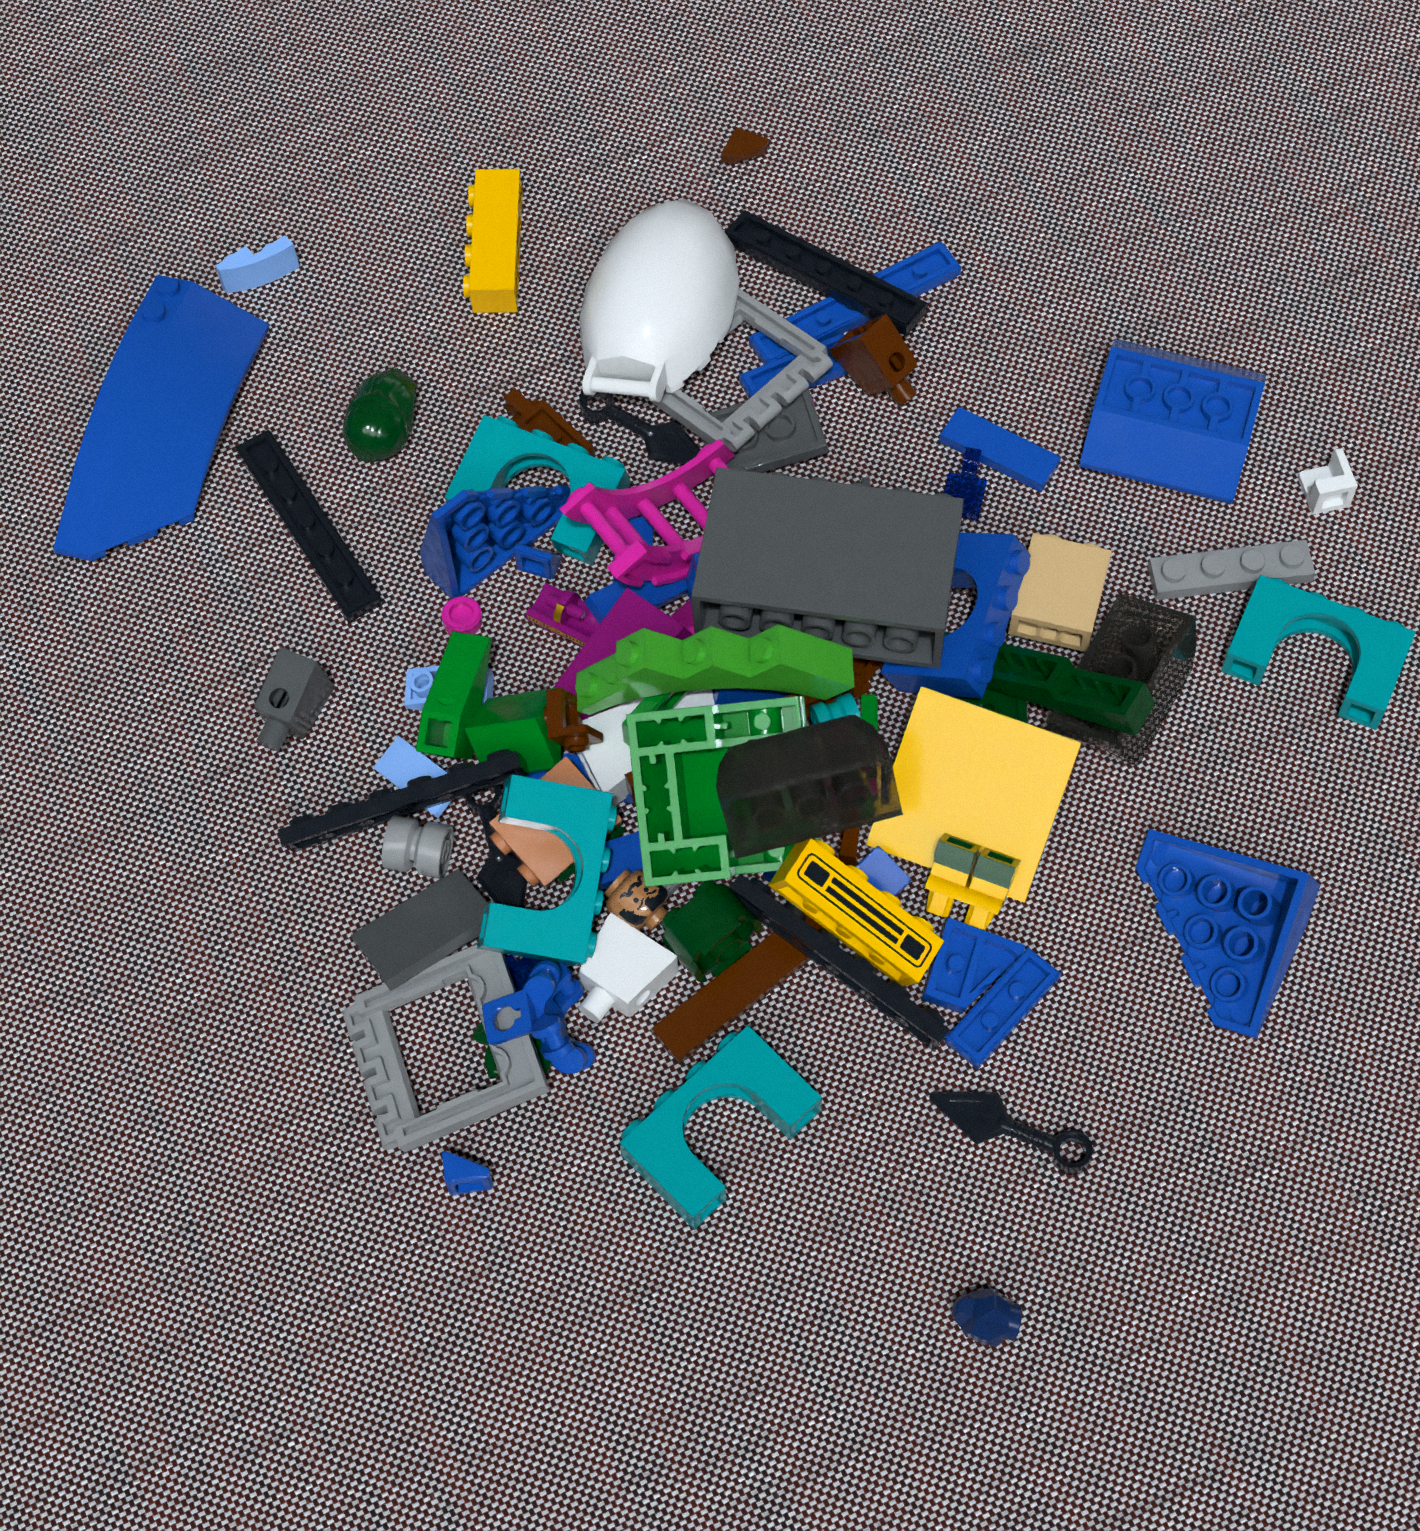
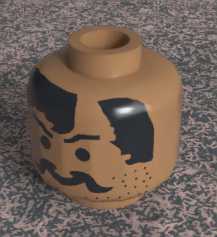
M626 869L604 893L608 897L606 902L608 912L613 913L638 931L645 926L652 931L668 913L663 907L668 899V892L661 885L645 887L643 869H637L632 873Z

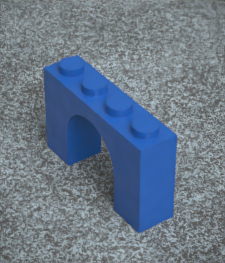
M960 532L952 587L977 589V601L974 610L961 627L945 636L940 669L884 662L880 673L899 692L919 693L920 687L923 686L949 696L983 699L987 684L993 676V666L998 651L1005 641L1006 628L1011 613L1018 602V592L1023 577L1028 572L1031 555L1014 534Z

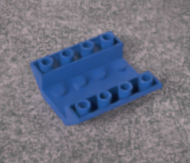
M1115 339L1111 346L1093 408L1079 467L1233 504L1265 385L1266 374Z

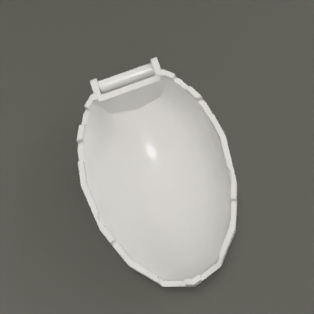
M686 199L650 206L631 219L610 240L586 284L580 313V334L586 368L582 384L584 395L594 396L596 392L649 397L650 401L660 402L665 389L667 393H673L682 388L685 379L694 371L700 372L711 361L710 354L714 351L717 343H722L732 324L740 285L734 245L711 211Z

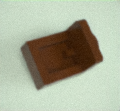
M563 688L546 691L547 705L544 708V720L547 725L549 740L563 746L564 750L568 752H583L589 749V745L603 742L602 732L587 724H582V713L577 712V696Z

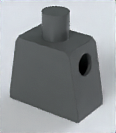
M280 647L255 703L254 709L265 721V725L256 740L259 744L279 752L287 734L298 739H304L335 688L317 661Z

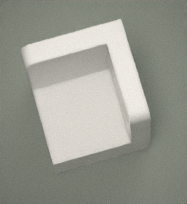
M1342 448L1333 450L1328 466L1301 471L1298 476L1312 515L1350 507L1358 486Z

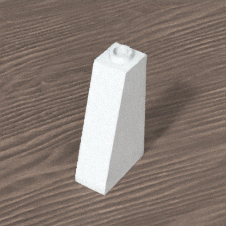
M712 689L689 691L674 709L715 705ZM644 698L625 702L582 720V724H587L603 733V742L589 745L588 750L576 752L593 787L598 791L613 793L611 803L613 806L618 805L629 794L624 774L632 771L630 747L623 741L622 722L626 719V714H630Z

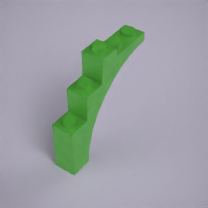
M779 624L751 638L710 626L684 640L642 628L617 641L616 653L577 672L575 684L577 712L592 715L614 705L644 697L691 690L760 689L795 693L827 700L855 687L852 648Z

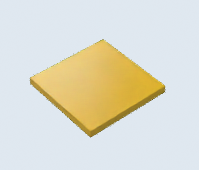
M921 686L866 845L873 848L880 846L886 853L932 869L934 863V854L938 841L945 833L980 845L979 854L986 847L1021 860V863L1007 897L1025 903L1082 742ZM974 869L972 871L970 881L972 880L973 874L975 872Z

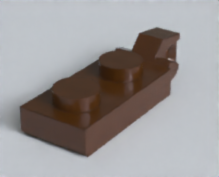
M516 388L503 397L506 403L505 409L513 416L510 419L517 423L520 429L530 433L533 429L543 431L549 434L554 439V442L567 446L568 443L577 444L585 448L589 455L595 456L593 445L545 400L539 401L535 398L530 402Z

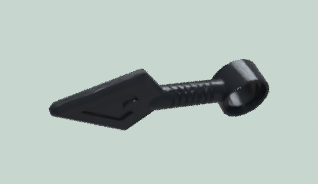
M582 390L579 395L580 413L586 421L602 423L609 419L644 438L650 460L684 465L695 458L701 450L677 420L651 425L614 405L613 394L596 392L594 396L584 395ZM600 397L607 402V405L601 410H592L586 406V403L591 398Z
M500 785L491 788L495 796L487 804L476 803L471 798L472 794L464 796L468 810L481 818L490 857L480 870L476 880L495 903L523 908L528 882L517 870L522 863L511 853L505 856L489 838L494 833L489 822L497 816L496 811L501 806L502 793Z
M932 1092L929 1096L930 1101L976 1145L1003 1134L1011 1136V1138H1016L1018 1141L1021 1140L1023 1143L1026 1142L1028 1145L1031 1144L1033 1147L1036 1146L1038 1149L1051 1153L1053 1164L1056 1168L1068 1175L1081 1174L1091 1163L1093 1146L1085 1134L1080 1131L1069 1130L1056 1137L1046 1134V1132H1041L1039 1129L1036 1130L1034 1127L1031 1128L1029 1125L1026 1126L1024 1123L1021 1124L1019 1121L1016 1122L1009 1117L998 1092ZM1069 1142L1079 1144L1084 1149L1085 1157L1078 1163H1069L1063 1160L1059 1151L1062 1145Z

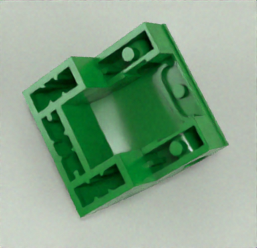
M804 696L626 714L645 887L728 879L739 874L778 871L796 843L810 838L820 840Z

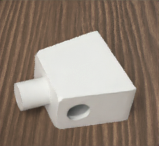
M610 913L597 935L593 957H587L586 964L581 965L579 970L581 984L590 992L578 1007L579 1010L596 1023L602 1020L611 1007L627 1017L633 1016L678 973L677 955L634 927H631L613 913Z

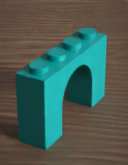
M483 415L444 498L448 502L462 490L486 491L492 488H505L515 475L534 467L555 469L565 475L570 480V494L580 487H585L589 482L604 489L629 488L631 481L624 468L625 466L614 458L604 456L601 460L589 455L585 448L577 444L568 443L567 446L554 442V439L543 431L533 429L530 433L520 429L519 425L509 418L498 416L497 419ZM563 513L551 537L557 552L592 566L604 542L590 524L574 521Z
M1260 575L1228 649L1221 672L1260 686L1274 650L1284 639L1299 633L1324 635L1337 642L1346 651L1352 665L1351 682L1337 716L1377 730L1416 632L1405 628L1396 621H1385L1366 614L1365 611L1358 607H1347L1328 600L1320 593L1307 592L1290 586L1282 579Z
M513 774L505 780L498 822L543 830L559 838L567 846L573 857L575 880L568 897L554 909L538 911L492 902L485 905L477 949L543 961L549 960L572 966L586 964L587 957H593L597 940L596 932H591L593 915L600 914L604 894L603 890L598 889L600 873H606L610 860V848L604 847L607 831L613 830L617 816V806L611 805L613 793Z
M748 1025L738 1034L735 1031L728 1034L718 1045L717 1054L707 1063L701 1060L695 1064L685 1077L687 1081L675 1092L670 1089L662 1094L653 1106L655 1110L643 1121L641 1119L633 1121L623 1131L621 1135L622 1140L619 1142L621 1156L694 1230L727 1200L726 1187L690 1151L684 1139L687 1123L697 1109L712 1100L720 1098H736L746 1101L755 1106L789 1140L821 1112L822 1097Z

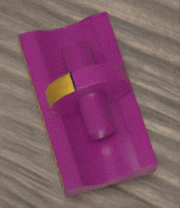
M545 583L537 600L525 613L527 620L539 625L540 628L550 633H556L574 642L575 645L583 648L600 625L584 603L585 601L578 598L577 592L571 589L562 591L548 583Z

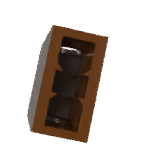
M886 313L854 326L828 349L831 355L869 396L887 391L896 404L901 406L917 393L906 378L917 366V361Z

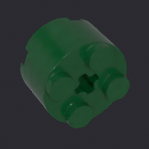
M713 880L703 882L695 890L694 898L682 908L677 907L669 911L661 921V926L665 929L663 943L672 953L677 955V959L698 982H706L704 975L710 972L717 977L743 957L752 948V945L747 940L753 931L758 936L762 931V923L729 890V887L724 884L717 885Z

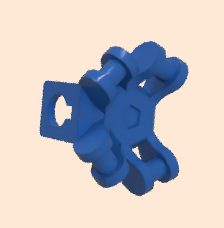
M549 960L539 962L532 969L523 990L487 1002L482 1006L487 1042L495 1046L531 1034L532 1037L541 1039L540 1052L543 1058L551 1061L553 1067L559 1072L575 1074L581 1070L588 1069L595 1062V1051L591 1045L572 1039L567 1033L565 1023L566 1012L581 999L584 987L577 979H571L572 973L565 964H556ZM511 1007L515 1011H521V1017L515 1019L514 1024L505 1031L497 1029L495 1021L500 1010Z

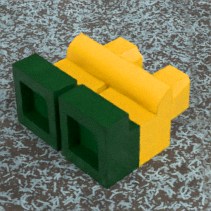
M945 833L938 841L934 854V863L925 885V889L930 890L926 911L948 918L954 901L958 900L970 905L964 923L986 930L995 914L998 915L1003 908L1021 860L986 847L979 854L980 845ZM974 869L975 872L973 874L972 880L970 881V877Z

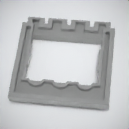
M740 288L738 290L732 324L726 336L739 324L746 321L797 357L724 422H720L707 413L704 406L680 389L673 393H667L665 389L660 402L650 401L709 444L720 439L733 452H736L755 435L753 428L760 431L782 411L780 404L787 407L809 387L807 380L814 383L833 366L825 345Z
M476 944L441 959L392 991L384 983L354 996L355 1004L343 1010L342 1013L350 1040L355 1041L352 1047L361 1077L367 1078L363 1084L372 1114L376 1116L381 1115L375 1119V1124L384 1150L399 1147L404 1153L550 1092L532 1035L528 1034L495 1046L489 1044L501 1080L500 1083L481 1091L478 1089L442 1103L437 1106L436 1110L420 1116L388 1011L467 978L486 1034L482 1006L487 1002L517 992L503 953L477 949ZM511 1007L500 1010L495 1021L497 1029L500 1031L509 1029L514 1024L515 1019L521 1017V1011H515Z

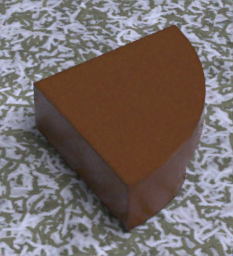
M736 127L721 152V162L740 164V160L750 159L755 156L759 158L769 149V139Z

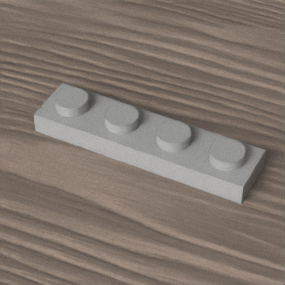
M1307 540L1150 558L1148 563L1155 600L1254 589L1260 575L1282 579L1289 585L1313 582L1315 576Z

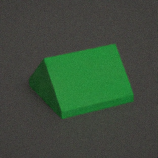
M551 689L487 698L464 728L479 763L487 761L486 756L490 753L509 749L511 752L517 751L525 760L529 774L550 771L561 761V745L548 739L547 725L544 720V708L547 705L546 691Z

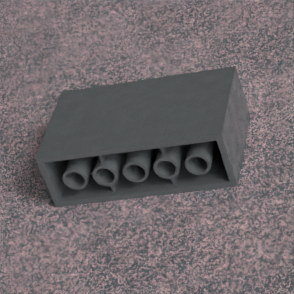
M717 467L691 595L694 634L712 626L751 638L779 624L852 648L853 658L940 669L959 546L964 499L955 498L945 493L931 495L911 492L905 488L884 489L871 487L864 483L845 484L830 482L819 477L806 479L790 477L780 472L767 474L751 472L740 467L729 469Z

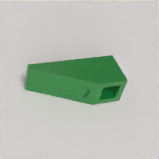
M452 631L422 709L416 751L451 758L473 759L474 749L464 728L482 704L492 643L491 637Z

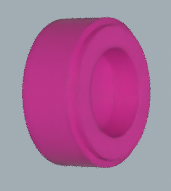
M459 596L452 598L442 609L443 625L450 635L452 631L474 635L482 626L483 617L480 605L470 597Z

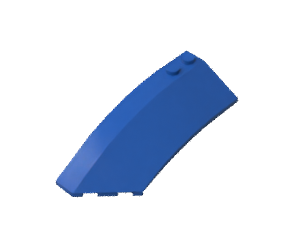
M156 275L117 348L89 418L75 461L54 544L55 554L94 561L106 556V550L125 542L128 546H132L157 536V529L175 522L182 526L195 520L196 506L218 440L243 380L269 331V324L193 281Z

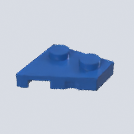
M948 917L944 922L940 935L944 943L932 961L921 999L962 1014L1023 953L1025 945Z

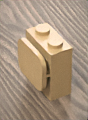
M1032 533L1028 549L1031 555L1028 572L1023 577L1018 592V602L1011 614L1008 634L1088 652L1112 550L1103 549L1093 543L1081 544L1063 540L1053 534L1041 535Z

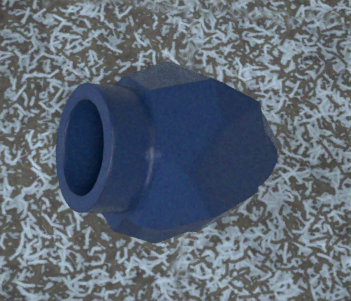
M993 1288L960 1296L952 1307V1316L967 1338L980 1344L997 1347L1002 1343L1003 1339L1014 1341L1017 1338L1021 1326L1022 1311L1019 1304L1009 1302L1006 1296Z

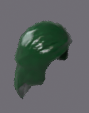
M389 368L383 372L378 371L363 380L347 407L342 428L343 438L352 454L362 461L378 462L392 457L404 447L408 440V435L413 426L414 402L418 385L413 383V379L404 374L400 369Z

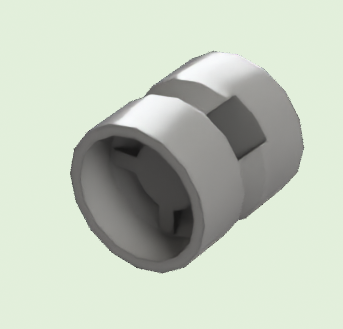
M393 815L388 823L383 840L382 866L385 869L406 873L412 867H416L419 875L442 879L447 872L451 859L454 840L453 827L428 821L422 827L415 818Z

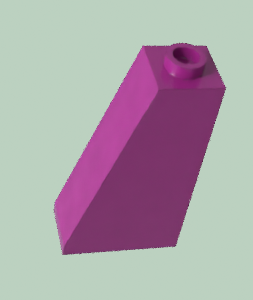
M626 588L553 688H563L577 696L575 690L576 673L616 653L617 641L642 628L681 640L693 634L629 588ZM614 705V706H612V707H609V708H607V709H604V710L599 711V712H597V713H594V714H592V715H587V714L582 713V720L587 719V718H589V717H591V716H594V715H596V714H599V713H601V712H604V711H606V710H608V709H611V708H613V707H616V706H618V705Z

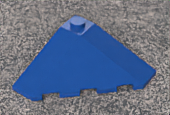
M557 485L551 488L533 486L511 490L509 488H492L486 491L462 490L430 515L420 549L424 573L450 599L464 596L515 557L513 549L515 544L531 545L558 524L562 515L560 508L567 503V499L570 496V487L568 485Z
M1149 829L1136 870L1144 884L1150 883L1159 901L1154 906L1168 934L1176 935L1185 953L1180 958L1196 988L1202 987L1212 1007L1207 1012L1216 1027L1257 1039L1307 927L1320 884L1309 873Z

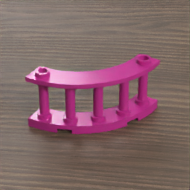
M718 439L714 443L704 446L695 458L683 466L646 484L626 489H604L589 482L585 487H580L572 492L567 499V503L560 508V511L574 521L587 523L592 526L615 554L614 561L607 568L622 583L641 587L644 583L643 581L648 580L655 586L683 580L686 578L693 554L700 553L703 535L692 540H683L658 510V507L677 498L704 530L708 510L691 489L712 474L715 475L717 467L729 469L726 463L735 455ZM643 515L668 546L648 545L627 519Z

